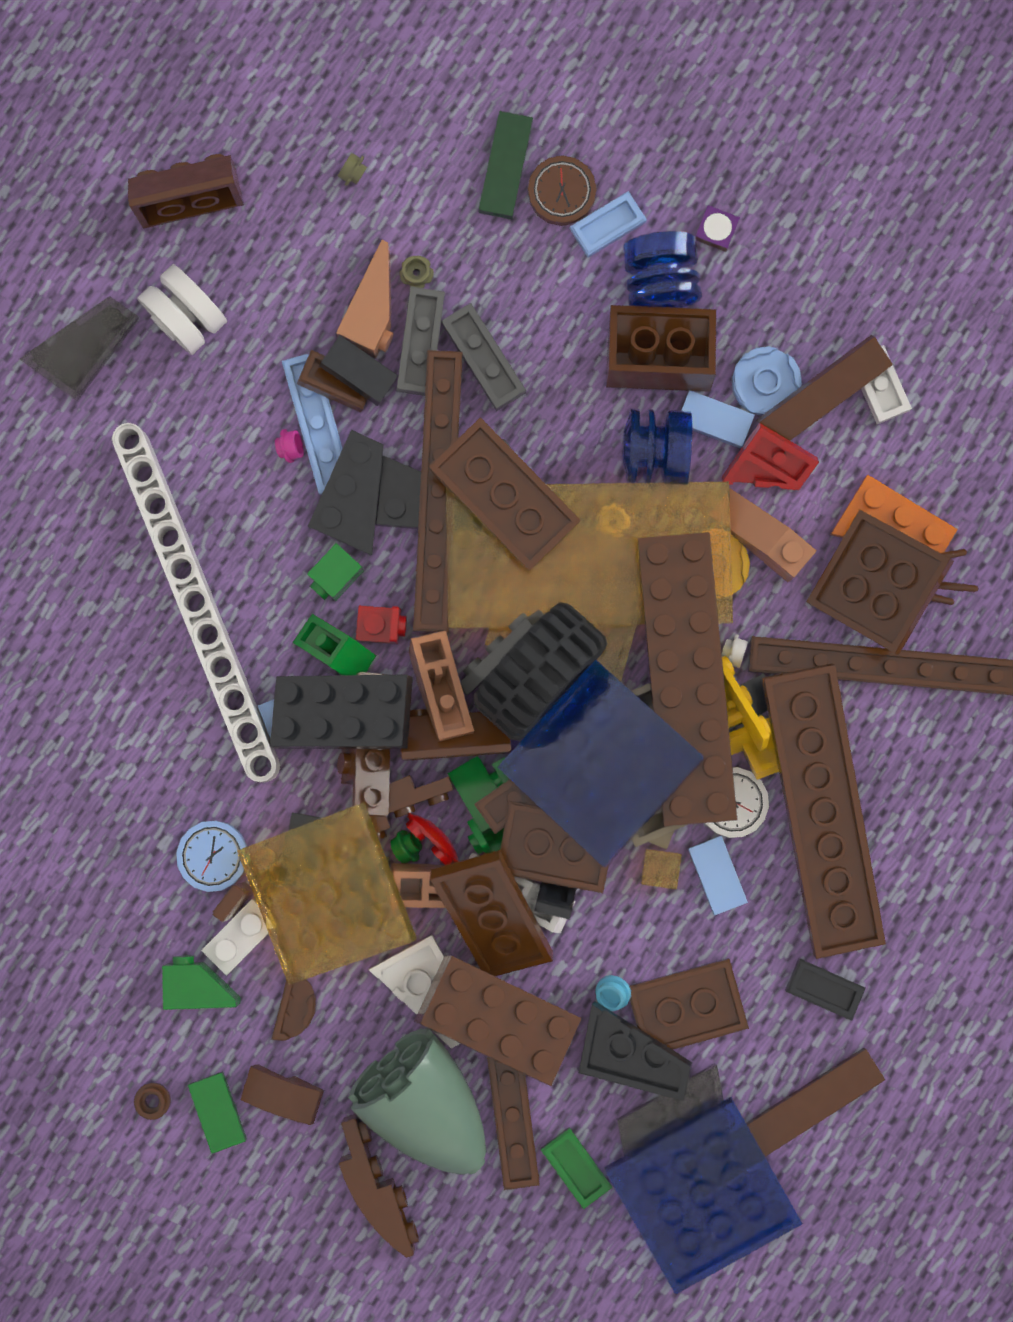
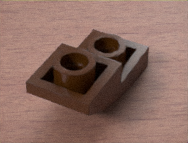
M257 1064L250 1066L240 1100L274 1115L312 1125L314 1124L324 1090L296 1076L286 1078Z

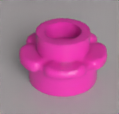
M282 429L280 432L281 437L275 439V448L281 459L285 458L288 463H292L295 461L294 459L304 456L302 438L297 430L288 432L287 429Z

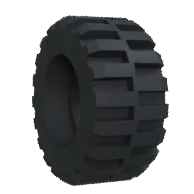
M558 603L546 612L513 645L510 651L504 655L497 666L488 674V677L474 694L475 707L508 738L521 741L541 723L592 667L608 645L606 637L570 604Z

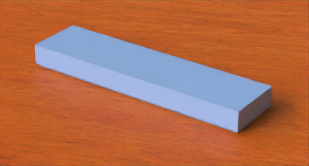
M308 353L283 360L282 364L318 493L322 495L343 447L329 398L297 384L309 355Z

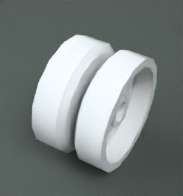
M172 264L160 275L161 284L171 297L168 298L157 287L149 286L137 299L151 315L150 318L172 341L176 340L190 355H193L205 344L202 333L193 323L196 321L207 332L216 333L227 322V319L210 298L180 268Z

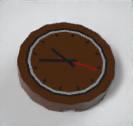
M563 155L548 158L540 163L530 176L528 185L530 205L533 207L536 215L549 224L558 226L571 225V223L585 218L594 206L597 191L594 175L586 164L576 158Z

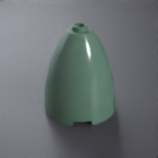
M427 1028L415 1030L403 1036L395 1043L398 1049L387 1053L379 1063L376 1060L373 1061L362 1072L348 1096L353 1103L351 1109L372 1131L403 1154L441 1171L459 1175L474 1174L485 1163L486 1143L480 1113L472 1091L463 1073L437 1036Z

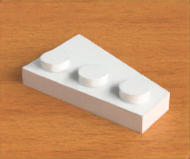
M432 934L371 967L369 971L393 991L392 993L412 1011L418 1014L444 955ZM433 1031L450 1048L460 1044Z

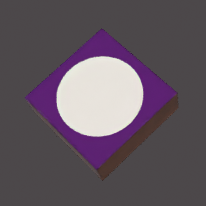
M708 205L694 240L727 252L740 217Z

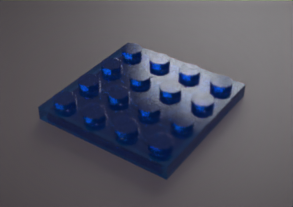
M595 659L497 768L606 868L701 764L705 757Z
M732 1097L727 1098L604 1167L608 1178L675 1295L802 1225L797 1212Z

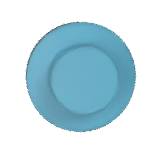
M608 975L601 978L596 985L597 1002L610 1011L624 1008L631 998L629 985L620 977Z

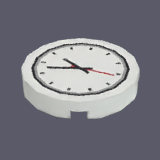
M732 767L737 820L704 823L715 834L728 838L744 837L756 831L764 822L769 809L768 792L760 779L756 780L751 771L739 767Z

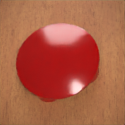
M407 813V817L410 820L406 823V827L421 842L427 837L434 844L431 848L432 853L444 865L459 862L450 839L440 828L419 815Z

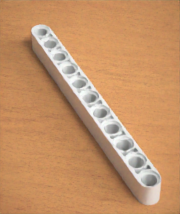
M132 423L121 424L113 432L112 441L244 771L253 781L269 782L276 778L279 773V759L275 749L270 747L271 739L151 442L144 431L137 425ZM134 434L139 435L137 446L133 449H125L124 443L127 437ZM146 466L152 467V475L147 481L140 482L137 480V474L141 468ZM158 498L165 499L163 511L159 514H151V503ZM170 530H176L178 532L177 542L169 547L164 546L163 536ZM183 562H189L192 568L190 575L185 579H178L176 577V568ZM197 594L203 595L205 600L203 608L197 612H191L188 605L191 597ZM207 627H216L218 631L216 641L209 645L204 644L202 632ZM221 659H228L231 663V671L227 676L220 678L215 673V665ZM240 691L244 695V704L240 709L233 711L228 706V697L231 693ZM252 723L256 726L258 735L255 741L247 744L241 738V730L245 725ZM265 756L271 762V770L267 775L261 777L256 774L254 763L259 757Z

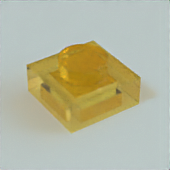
M645 849L640 884L677 890L682 854Z

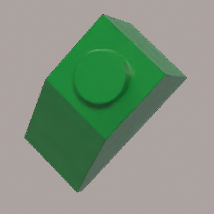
M314 614L309 617L292 642L340 675H356L359 672H367L377 656L349 635Z
M193 955L173 956V963H167L162 966L163 1010L232 1008L240 1004V996L205 962H194Z

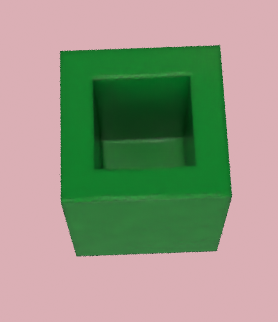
M335 543L307 575L313 580L310 587L322 599L326 600L328 596H331L337 601L364 572V569Z

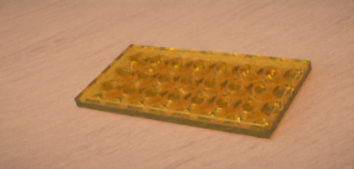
M729 482L546 484L574 512L581 522L529 572L446 488L448 629L508 628L523 612L530 616L539 609L545 614L560 602L570 604L593 626L645 625L638 538L710 532L719 624L733 623Z

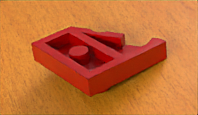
M759 423L724 472L722 482L727 485L741 482L754 483L755 487L769 488L771 486H778L782 489L799 490L818 465L819 460L815 455Z

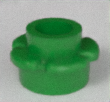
M405 830L397 832L396 837L390 841L395 857L403 864L411 860L417 862L420 859L419 852L422 850L421 841L412 832L408 833Z

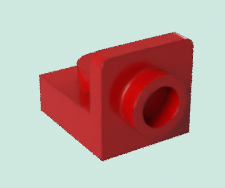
M358 605L356 641L398 645L399 636H406L407 616L401 615L400 607L392 606V608Z

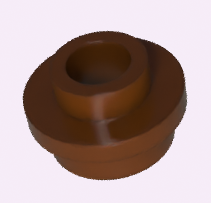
M155 1082L143 1085L138 1089L134 1097V1107L137 1113L148 1120L162 1117L168 1111L171 1104L169 1091L163 1085ZM154 1094L158 1097L159 1104L157 1107H150L147 1104L146 1099L148 1095Z

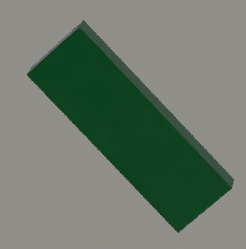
M499 111L479 205V213L513 219L533 117Z

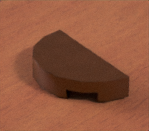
M292 969L288 971L271 1040L286 1041L300 1035L310 1025L316 1013V996L312 985L302 974Z

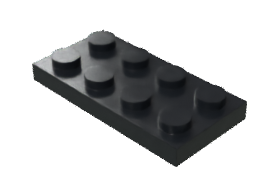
M407 674L276 676L270 747L275 749H408L413 677Z

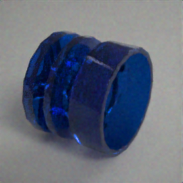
M683 231L654 232L630 239L623 245L625 271L635 275L628 279L626 284L627 290L631 292L628 295V306L684 308L701 300L702 291L698 285L700 273L690 269L698 262L696 237L693 234Z
M630 408L629 418L623 430L622 464L626 472V483L635 484L638 468H643L644 484H650L655 468L661 469L663 485L687 486L692 454L691 411L667 410L663 426H656V417L653 409H648L646 424L640 425V410Z

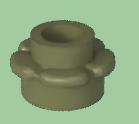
M351 152L337 175L346 182L345 186H348L350 181L357 185L367 169V166L362 164L364 160L363 155L360 158Z
M423 256L406 258L402 263V270L399 272L403 284L424 288L426 283H430L434 276V271L430 268V261ZM419 270L420 274L416 276L413 272Z

